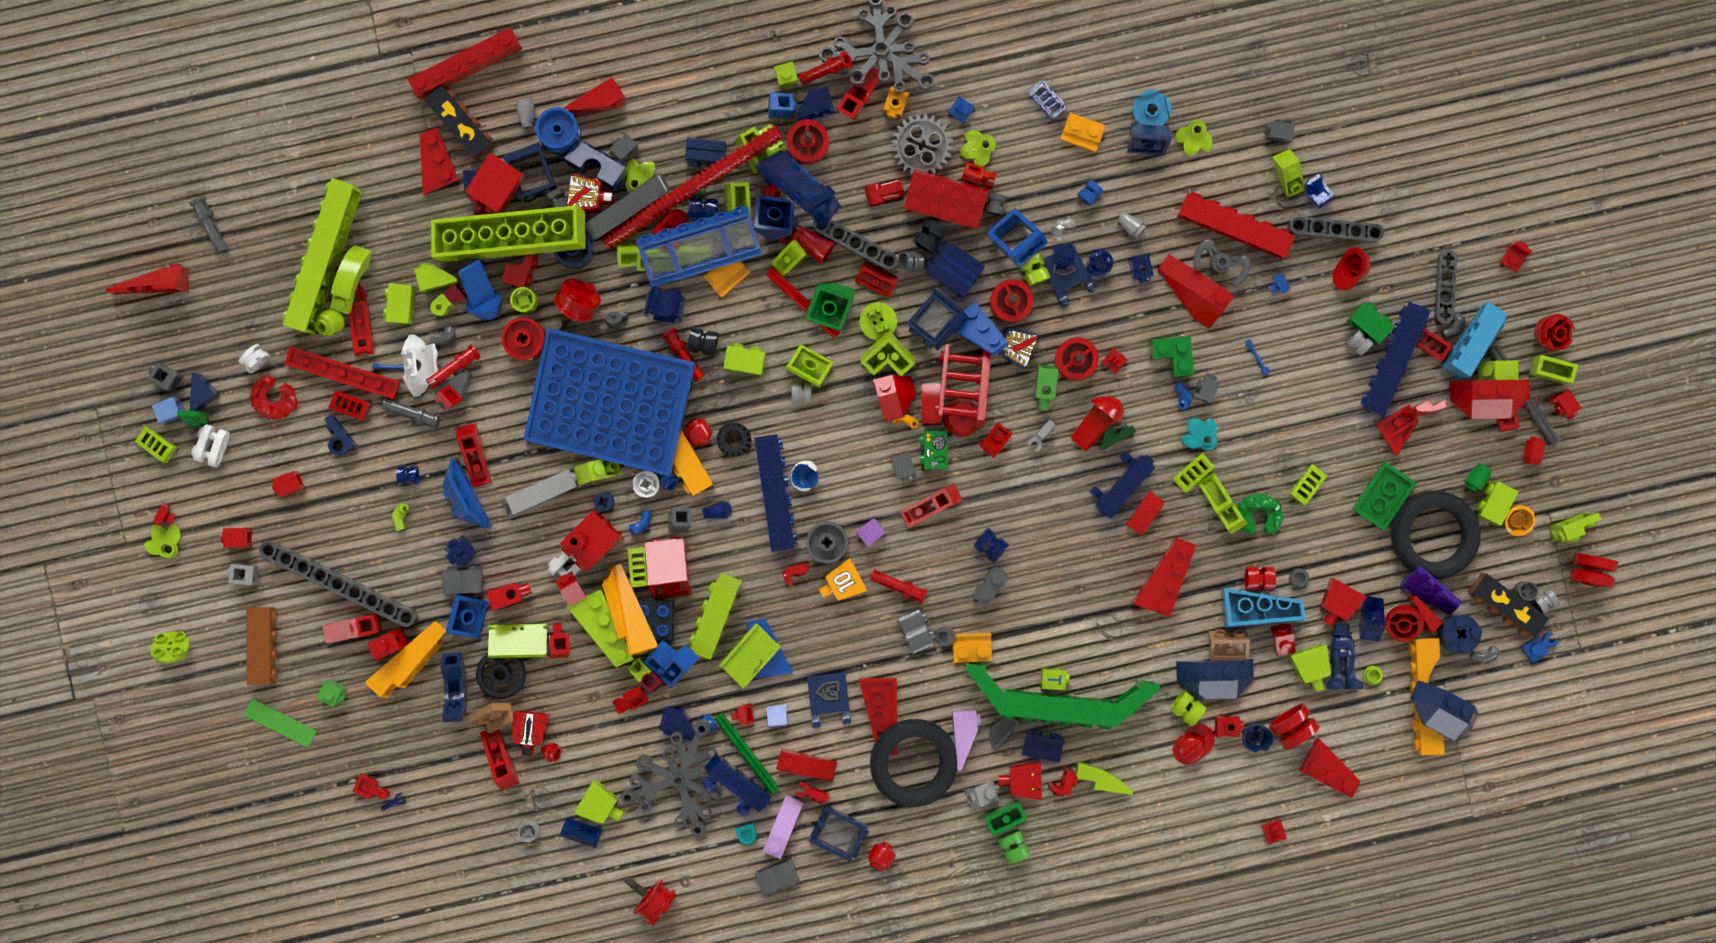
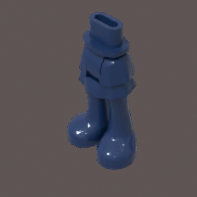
M1350 623L1334 624V632L1332 633L1333 637L1330 644L1332 675L1331 679L1327 682V690L1364 689L1363 682L1358 680L1355 675L1354 659L1356 652L1354 648L1356 646L1352 636H1349L1352 635ZM1341 657L1345 658L1344 683L1341 673Z

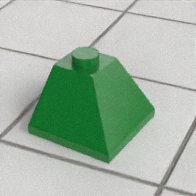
M838 283L817 284L805 319L841 331L854 299V289Z

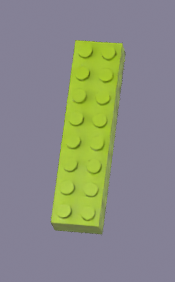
M331 178V181L325 187L326 196L319 205L320 214L313 223L314 232L307 241L308 250L301 259L302 268L295 277L294 283L296 286L294 292L290 293L288 299L290 304L282 317L284 326L312 335L316 334L315 319L324 310L336 273L335 269L338 267L363 190L353 184Z
M577 205L431 220V258L441 263L586 249L585 211Z

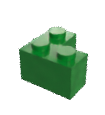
M1191 336L1152 339L1149 341L1151 360L1170 359L1172 378L1194 375Z

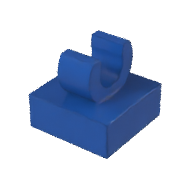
M959 96L948 113L964 124L975 106Z
M1282 272L1274 276L1275 283L1268 286L1271 293L1280 289L1283 294L1291 289Z

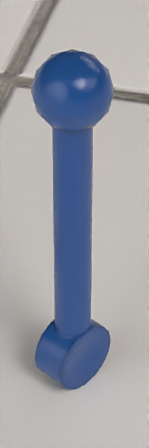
M1247 339L1245 345L1251 349L1262 368V373L1268 374L1270 369L1263 364L1252 345V340Z
M374 363L372 368L377 371L379 369H404V366Z

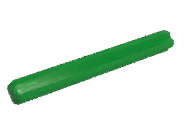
M723 713L715 718L717 724L771 794L775 793L779 789L777 783Z

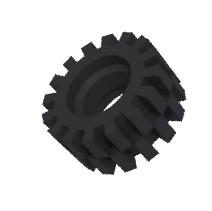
M737 422L723 425L716 436L718 448L722 453L731 457L741 456L751 446L752 439L749 430ZM732 432H737L741 436V443L737 447H731L727 443V436Z

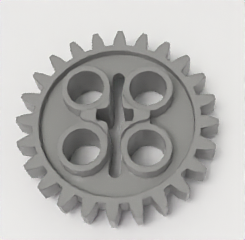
M918 113L915 120L912 116H909L910 122L908 123L903 120L904 127L898 125L897 128L900 132L893 133L897 137V140L891 141L896 144V147L892 148V151H897L894 158L900 157L901 160L898 162V165L904 163V171L908 167L911 168L910 174L913 173L914 169L925 172L931 170L935 174V167L941 170L942 166L940 163H948L945 156L951 157V154L947 152L953 149L952 146L948 145L953 139L947 138L951 131L945 132L944 129L947 127V124L940 126L941 119L935 122V115L928 119L927 113L924 114L923 118ZM914 127L922 129V135L918 138L912 135ZM932 134L940 136V142L936 145L932 144L929 140ZM909 137L918 142H921L922 139L926 140L925 144L937 148L938 152L926 147L920 150L918 144L909 142L906 138ZM907 145L914 146L915 154L907 155L905 147ZM925 152L932 153L933 160L931 162L923 160L922 156Z

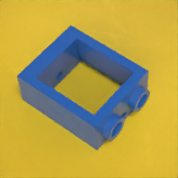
M1016 208L1006 214L1002 220L987 232L992 243L1019 268L1048 243L1044 234ZM1021 222L1032 234L1011 250L1000 239Z

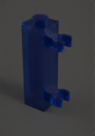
M1124 452L1119 458L1128 464L1129 467L1104 494L1096 486L1089 491L1099 500L1094 507L1107 519L1113 517L1156 468L1153 465L1154 461L1148 455L1143 456L1141 454L1134 459L1130 454Z
M715 753L704 767L709 775L702 782L704 788L711 792L717 782L743 800L736 807V810L739 811L738 813L743 817L749 813L751 807L758 812L766 808L772 798L768 791L719 754Z

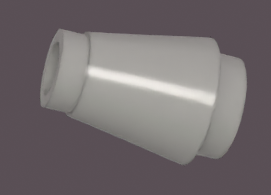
M532 99L517 100V105L515 106L522 127L533 126L534 103H532Z
M1125 212L1117 220L1128 234L1136 239L1146 229L1144 222Z

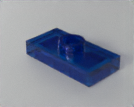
M567 817L560 836L596 848L603 829Z

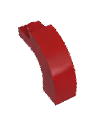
M872 67L866 74L863 85H853L849 93H845L837 107V111L855 120L873 94V90L879 82L880 71Z

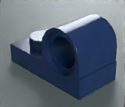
M329 415L324 419L327 423L325 426L331 434H336L328 443V449L332 454L345 455L358 446L335 415ZM338 441H341L343 443V449L341 451H338L336 449V443Z

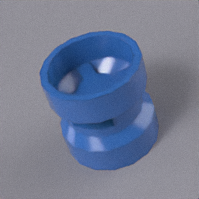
M1089 180L1086 183L1085 189H1081L1077 196L1091 207L1095 203V199L1100 197L1104 191L1093 180Z

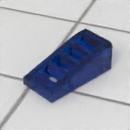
M1043 79L1027 91L1050 121L1067 109V106ZM1043 87L1044 90L1036 95L1035 92ZM1048 93L1049 96L1046 97L1043 101H1041L1040 98L1044 94ZM1052 98L1053 102L1046 106L1045 103ZM1057 104L1058 108L1051 112L1050 109Z

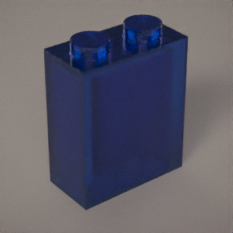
M947 240L945 244L941 242L935 251L938 253L935 259L930 258L925 268L927 271L925 274L964 299L985 268V265Z

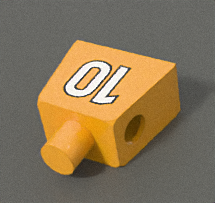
M850 558L826 575L825 578L828 584L819 588L824 599L834 594L837 600L867 591Z

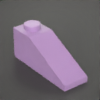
M975 709L952 711L958 771L962 770L978 731L977 725H981L980 714H976Z
M788 795L785 796L763 852L781 859L804 803L803 801Z

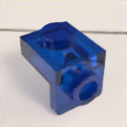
M1321 174L1309 178L1304 184L1305 194L1319 209L1335 199V194L1323 182Z

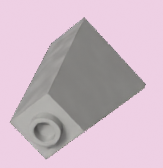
M568 469L505 497L502 504L509 519L577 487L576 483H578L577 478Z

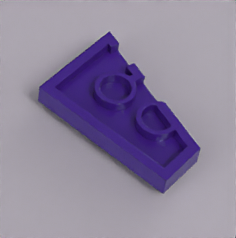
M1420 565L1401 582L1399 587L1449 615L1458 609L1461 604L1460 599Z

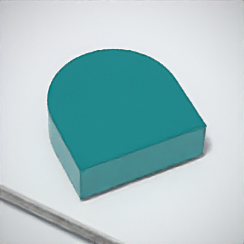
M753 822L735 828L738 840L742 844L750 845L756 840L757 831Z

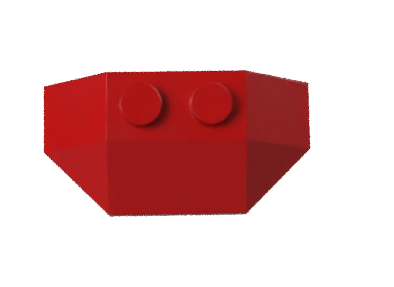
M1529 379L1449 381L1450 401L1470 419L1512 418L1530 399Z

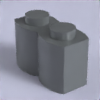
M466 566V570H459V567H447V571H442L443 594L483 593V569L478 570V566Z
M997 566L992 567L987 572L984 581L975 588L973 597L983 605L989 604L995 597L996 590L1005 584L1008 574Z
M918 608L898 617L913 654L934 645L933 640L936 638L932 629L928 630L925 623L929 621L924 611L920 612Z
M791 857L755 872L762 894H768L769 897L778 894L781 888L786 887L788 890L796 887L797 882L800 880Z

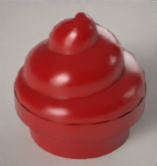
M771 184L762 188L761 194L763 196L780 198L781 190L776 185Z
M550 743L542 747L541 752L546 761L556 762L561 756L562 749L558 744Z

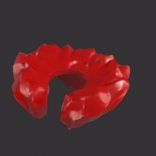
M267 374L266 376H261V379L256 381L251 387V407H254L258 415L268 420L287 418L289 413L295 410L298 405L295 391L291 385L284 383L279 387L281 393L280 400L276 403L269 402L266 395L268 390L275 386L276 381L275 377H270Z

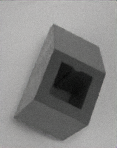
M464 369L457 371L453 374L454 377L444 380L433 389L435 395L439 390L451 385L464 399L472 377L471 372L464 371ZM439 402L441 407L444 408L445 405L442 402Z

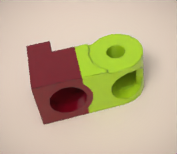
M453 284L431 303L430 308L433 314L442 317L448 315L450 309L458 302L464 305L468 302L465 293L459 289V286Z
M638 657L628 667V670L649 694H653L664 681L643 663L644 660Z

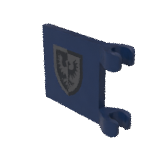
M1074 244L1044 258L1045 263L1043 267L1048 269L1051 277L1048 280L1063 307L1069 304V299L1064 292L1065 290L1083 281L1090 293L1096 290L1097 286L1087 271Z
M845 672L807 677L813 728L821 726L819 714L841 711L843 724H850L851 717Z

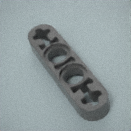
M1453 250L1441 252L1437 259L1434 318L1441 325L1450 323L1454 318L1457 255ZM1447 254L1448 257L1452 258L1448 262V267H1452V269H1442V267H1446L1447 261L1443 260V257L1447 256ZM1444 272L1451 275L1449 283L1442 281L1441 277ZM1443 291L1448 292L1450 295L1448 302H1443L1440 298ZM1440 305H1449V307L1445 308V314L1448 315V318L1443 321V317H1440V314L1444 312V307L1440 308Z

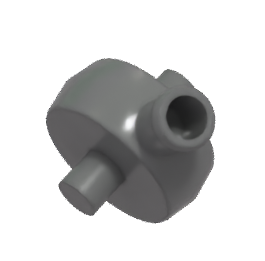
M610 312L605 317V323L609 328H618L622 325L623 319L628 318V313Z

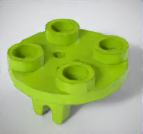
M876 302L869 304L863 309L859 324L865 336L871 340H878L887 331H890L892 334L897 327V316L892 307L885 303Z
M183 631L159 633L155 636V641L150 648L151 655L155 661L164 664L173 663L180 659L185 660V655L190 648V641Z

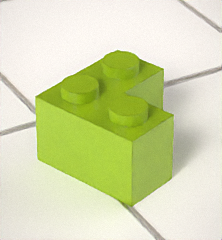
M887 331L861 355V363L873 375L886 364H889L902 376L915 365V357L890 331Z

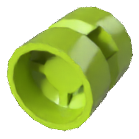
M1041 253L1035 254L1020 267L1021 271L1025 272L1024 279L1028 287L1051 278L1048 269L1043 267L1045 261Z
M519 287L511 294V305L520 313L531 314L538 309L539 298L532 290L526 287Z
M1184 690L1174 700L1169 710L1178 717L1183 716L1182 720L1192 727L1203 716L1206 707L1199 701L1194 702V697Z

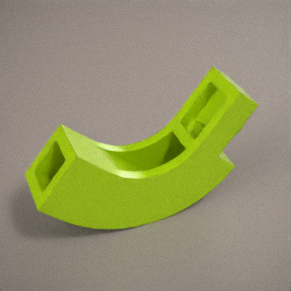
M356 245L348 250L334 279L331 290L333 296L330 309L345 314L351 313L358 282L370 266L371 250Z

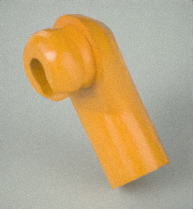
M907 414L902 418L892 420L895 425L902 421L913 429L919 424L918 420Z

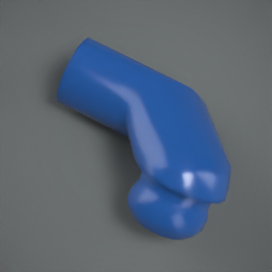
M642 510L641 520L629 526L631 534L640 535L649 528L651 511Z

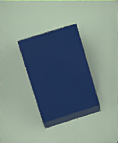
M192 373L189 411H201L219 393L202 374Z

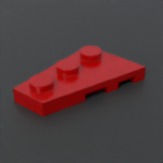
M436 127L419 134L423 195L425 196L460 182L439 128Z
M1316 737L1299 771L1352 798L1361 781Z

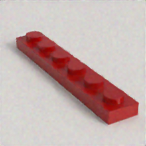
M291 346L284 365L394 400L401 381Z

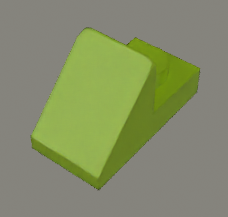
M793 240L771 263L784 277L805 260L807 253L796 240Z
M1519 360L1480 361L1478 364V381L1519 380Z

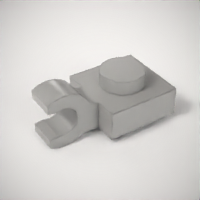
M1048 420L1036 435L1027 442V445L1029 446L1032 442H1036L1038 447L1034 451L1038 452L1042 448V439L1044 437L1048 439L1054 433L1053 427L1055 424Z

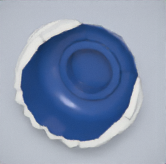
M811 461L798 462L793 467V470H791L790 481L793 487L802 492L809 491L819 481L818 470Z

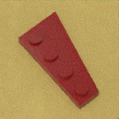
M858 678L875 742L888 727L897 723V678ZM898 744L893 748L890 756H898Z

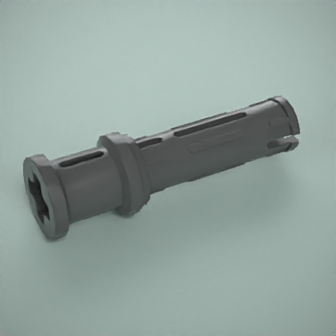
M206 196L193 199L189 204L193 206L197 214V220L202 222L216 253L226 252L228 247L213 219L214 213L210 211L206 203Z
M385 398L382 404V410L410 418L419 425L424 424L432 427L433 430H437L441 422V414L427 412L424 408L416 409Z

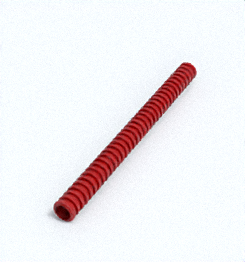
M772 125V128H768L766 132L763 131L762 135L758 134L756 139L752 138L751 142L747 141L746 145L742 144L741 148H736V151H732L730 155L727 154L726 158L722 157L721 161L717 160L716 164H711V167H707L705 171L702 170L701 174L697 173L696 177L692 176L690 181L686 180L685 184L681 183V186H677L676 190L672 189L671 193L667 192L666 196H661L660 200L656 199V202H652L651 206L647 205L646 209H641V212H637L636 215L626 219V222L623 221L621 225H617L616 228L602 235L603 243L609 249H612L613 245L617 246L618 242L621 243L623 239L626 240L627 236L631 237L632 233L636 234L638 229L642 230L643 226L647 227V224H651L652 220L656 221L657 217L661 218L662 214L672 211V208H676L677 204L681 205L682 201L686 202L687 198H692L693 194L697 195V192H701L703 188L706 189L707 185L711 186L712 182L716 183L718 178L722 179L723 175L727 176V173H731L732 169L736 170L737 166L741 167L743 165V162L747 163L748 159L752 160L753 156H758L757 153L761 154L763 153L762 150L768 149V146L772 147L773 143L777 144L778 140H783L782 133L777 126Z

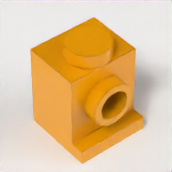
M890 87L883 108L886 116L893 119L901 118L909 93L897 94L894 91V87ZM897 100L899 105L893 106L892 101Z

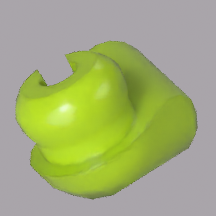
M405 503L398 504L392 513L396 531L406 529L403 519L409 511V506Z

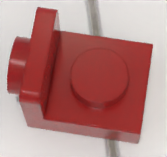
M1515 241L1510 243L1499 263L1516 273L1526 257L1532 253V250L1528 248L1529 245L1526 243Z
M809 563L787 566L785 568L786 571L783 572L784 582L788 583L789 587L793 586L791 574H795V577L807 575L806 572L810 571Z

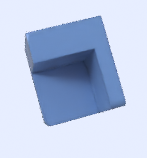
M171 397L152 405L157 421L161 424L179 419L177 412L184 411L180 398Z

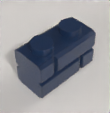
M687 137L685 161L689 163V166L700 167L701 164H704L710 168L711 164H716L717 160L721 161L722 157L725 158L726 141Z

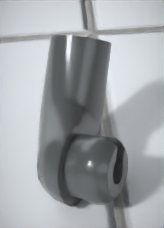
M1455 314L1452 327L1441 331L1444 339L1461 333L1466 323L1465 317L1462 314Z
M450 326L446 327L440 337H430L429 344L448 346L456 336L455 329Z
M1490 646L1485 653L1472 651L1470 660L1488 664L1499 657V649L1496 646Z

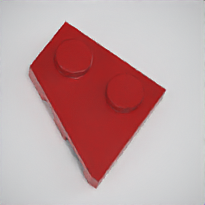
M1410 404L1375 424L1394 456L1399 455L1412 430L1420 421L1418 417L1405 416L1404 412L1411 408Z

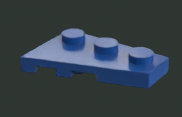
M976 302L964 309L968 317L955 330L956 333L975 343L976 346L993 356L1009 345L1008 341Z
M766 618L746 621L748 631L757 623L778 643ZM781 648L758 672L755 678L793 673Z

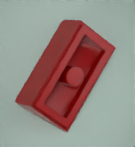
M865 261L855 282L890 298L899 278Z

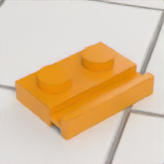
M1069 113L1060 140L1096 153L1106 125Z
M739 261L712 269L703 277L723 298L748 276L750 271Z
M991 633L956 634V640L953 643L954 663L992 661Z

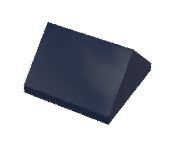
M1131 124L1127 153L1165 155L1171 142L1169 127Z
M757 195L754 230L770 242L792 235L795 200Z

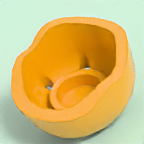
M1512 506L1504 520V526L1514 536L1526 535L1535 526V514L1526 506Z

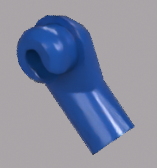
M1180 381L1174 386L1180 394L1178 408L1186 410L1190 407L1192 394L1183 382Z

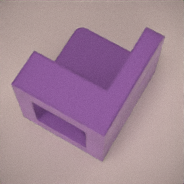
M875 518L856 531L867 546H870L886 533Z

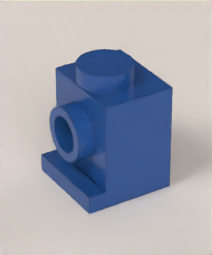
M770 92L768 119H772V117L792 118V114L796 113L797 102L793 101V94Z

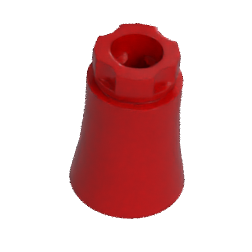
M799 226L795 231L791 242L796 240L803 250L820 265L824 264L835 246V242L802 226Z

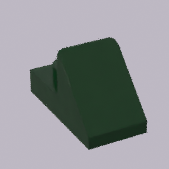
M1125 424L1116 429L1118 433L1115 434L1110 425L1102 434L1099 445L1100 451L1135 433L1134 426L1128 427Z

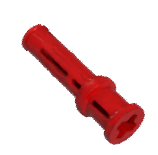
M843 51L837 57L828 58L824 64L800 73L798 76L800 83L802 82V85H806L827 74H837L843 68H850L852 66V59L846 51Z
M675 327L661 336L670 346V351L673 354L675 353L679 359L695 362L685 347V341H682L675 332ZM697 363L695 364L692 377L695 383L706 376Z
M472 344L468 345L467 350L461 354L457 353L453 361L427 378V384L435 380V382L429 385L434 389L458 370L468 368V364L475 359L479 360L481 358L478 350Z
M875 569L869 580L903 594V597L906 599L911 598L918 601L920 605H922L928 591L926 588L921 589L914 586L912 582H902Z

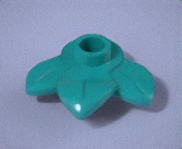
M1209 417L1203 422L1197 418H1190L1188 420L1190 433L1181 438L1182 442L1191 449L1202 448L1206 451L1214 449L1218 442L1216 437L1218 426L1215 420ZM1210 438L1211 442L1207 444L1204 442V439Z

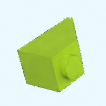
M430 262L420 264L419 268L414 269L420 292L427 293L450 287L453 284H459L458 278L434 264H430Z

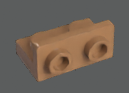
M1218 629L1209 631L1210 661L1249 660L1250 638L1246 630L1224 631Z
M491 703L470 714L469 718L470 723L487 725L488 733H493L513 722V712L510 703Z

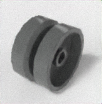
M824 521L817 523L807 534V550L811 557L820 563L836 562L843 557L847 550V533L842 526L835 522ZM826 538H829V540H831V544L829 546H826L824 544V540Z

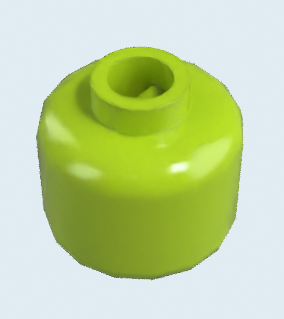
M329 308L316 316L315 327L320 334L332 336L343 329L344 317L339 311Z

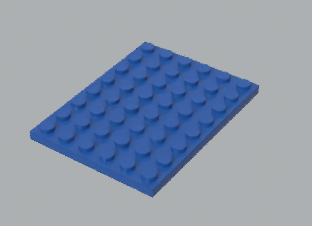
M547 328L523 440L671 476L696 363Z

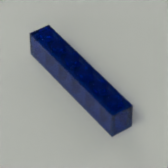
M1410 301L1407 306L1403 305L1399 314L1402 317L1400 324L1395 323V327L1391 332L1394 334L1393 340L1387 341L1383 350L1387 352L1385 358H1380L1376 369H1379L1377 376L1372 375L1368 386L1371 387L1369 394L1365 393L1361 400V404H1364L1362 410L1382 418L1385 417L1431 312L1430 309Z
M778 434L754 437L771 552L795 548L794 544H798L797 534L792 531V525H795L794 514L789 512L792 500L791 495H787L786 487H789L788 476H784L783 468H786L785 457H781L780 449H784L782 438H778Z

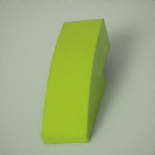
M1214 472L1198 482L1231 534L1247 525L1246 520Z
M1076 762L1075 773L1078 779L1093 781L1092 787L1095 790L1133 795V791L1113 774L1088 763Z

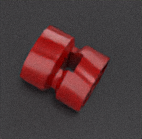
M1246 566L1244 573L1245 590L1258 591L1261 588L1262 591H1274L1276 585L1275 568L1262 567L1259 569L1257 566Z

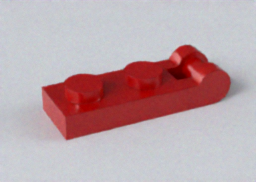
M368 301L353 302L351 313H349V322L354 355L361 356L362 353L375 354ZM360 340H366V345L360 346Z

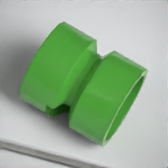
M1020 829L1009 831L997 838L1001 849H1005L1004 856L1008 864L1019 862L1030 856L1031 853L1027 844L1023 843L1024 837ZM1017 842V845L1009 847V845H1012Z

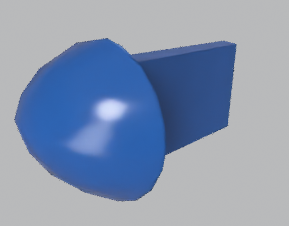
M477 260L458 271L468 299L465 307L470 314L479 319L492 320L499 315L502 298L500 293L493 291L481 262Z

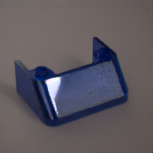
M778 151L761 160L755 168L768 185H775L806 211L821 230L842 207L834 196L836 192L828 185L824 187L794 162V157L788 151Z

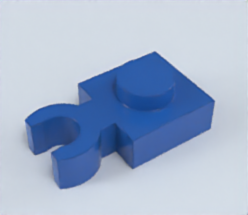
M1552 632L1544 633L1542 639L1536 636L1520 646L1531 663L1548 654V646L1553 647L1559 643L1558 640L1549 642L1548 638L1553 634Z

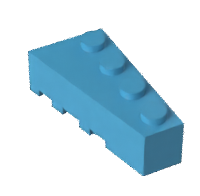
M1229 588L1221 589L1225 628L1306 620L1304 600Z

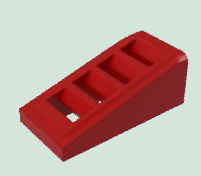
M1419 326L1409 341L1440 363L1444 362L1453 348L1452 344L1422 326ZM1424 333L1425 336L1420 343L1417 342L1421 334ZM1430 337L1432 340L1430 341L1428 346L1425 347L1424 344ZM1435 342L1439 343L1434 351L1430 350ZM1442 346L1445 347L1441 355L1437 354Z
M335 390L329 408L365 421L372 403ZM338 396H341L342 399L339 407H336ZM345 399H349L345 410L342 409ZM352 401H354L355 404L352 412H350L349 409L351 407ZM360 403L362 404L359 414H356L357 408Z
M1410 595L1408 599L1412 607L1417 609L1424 619V628L1427 632L1433 633L1442 624V621L1417 596Z

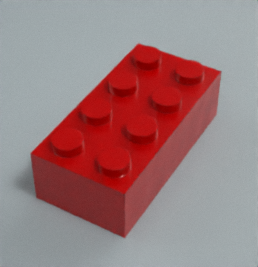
M914 169L903 209L978 229L988 189Z

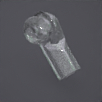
M1074 218L1056 221L1050 233L1052 239L1060 240L1062 238L1061 234L1065 229L1075 227Z

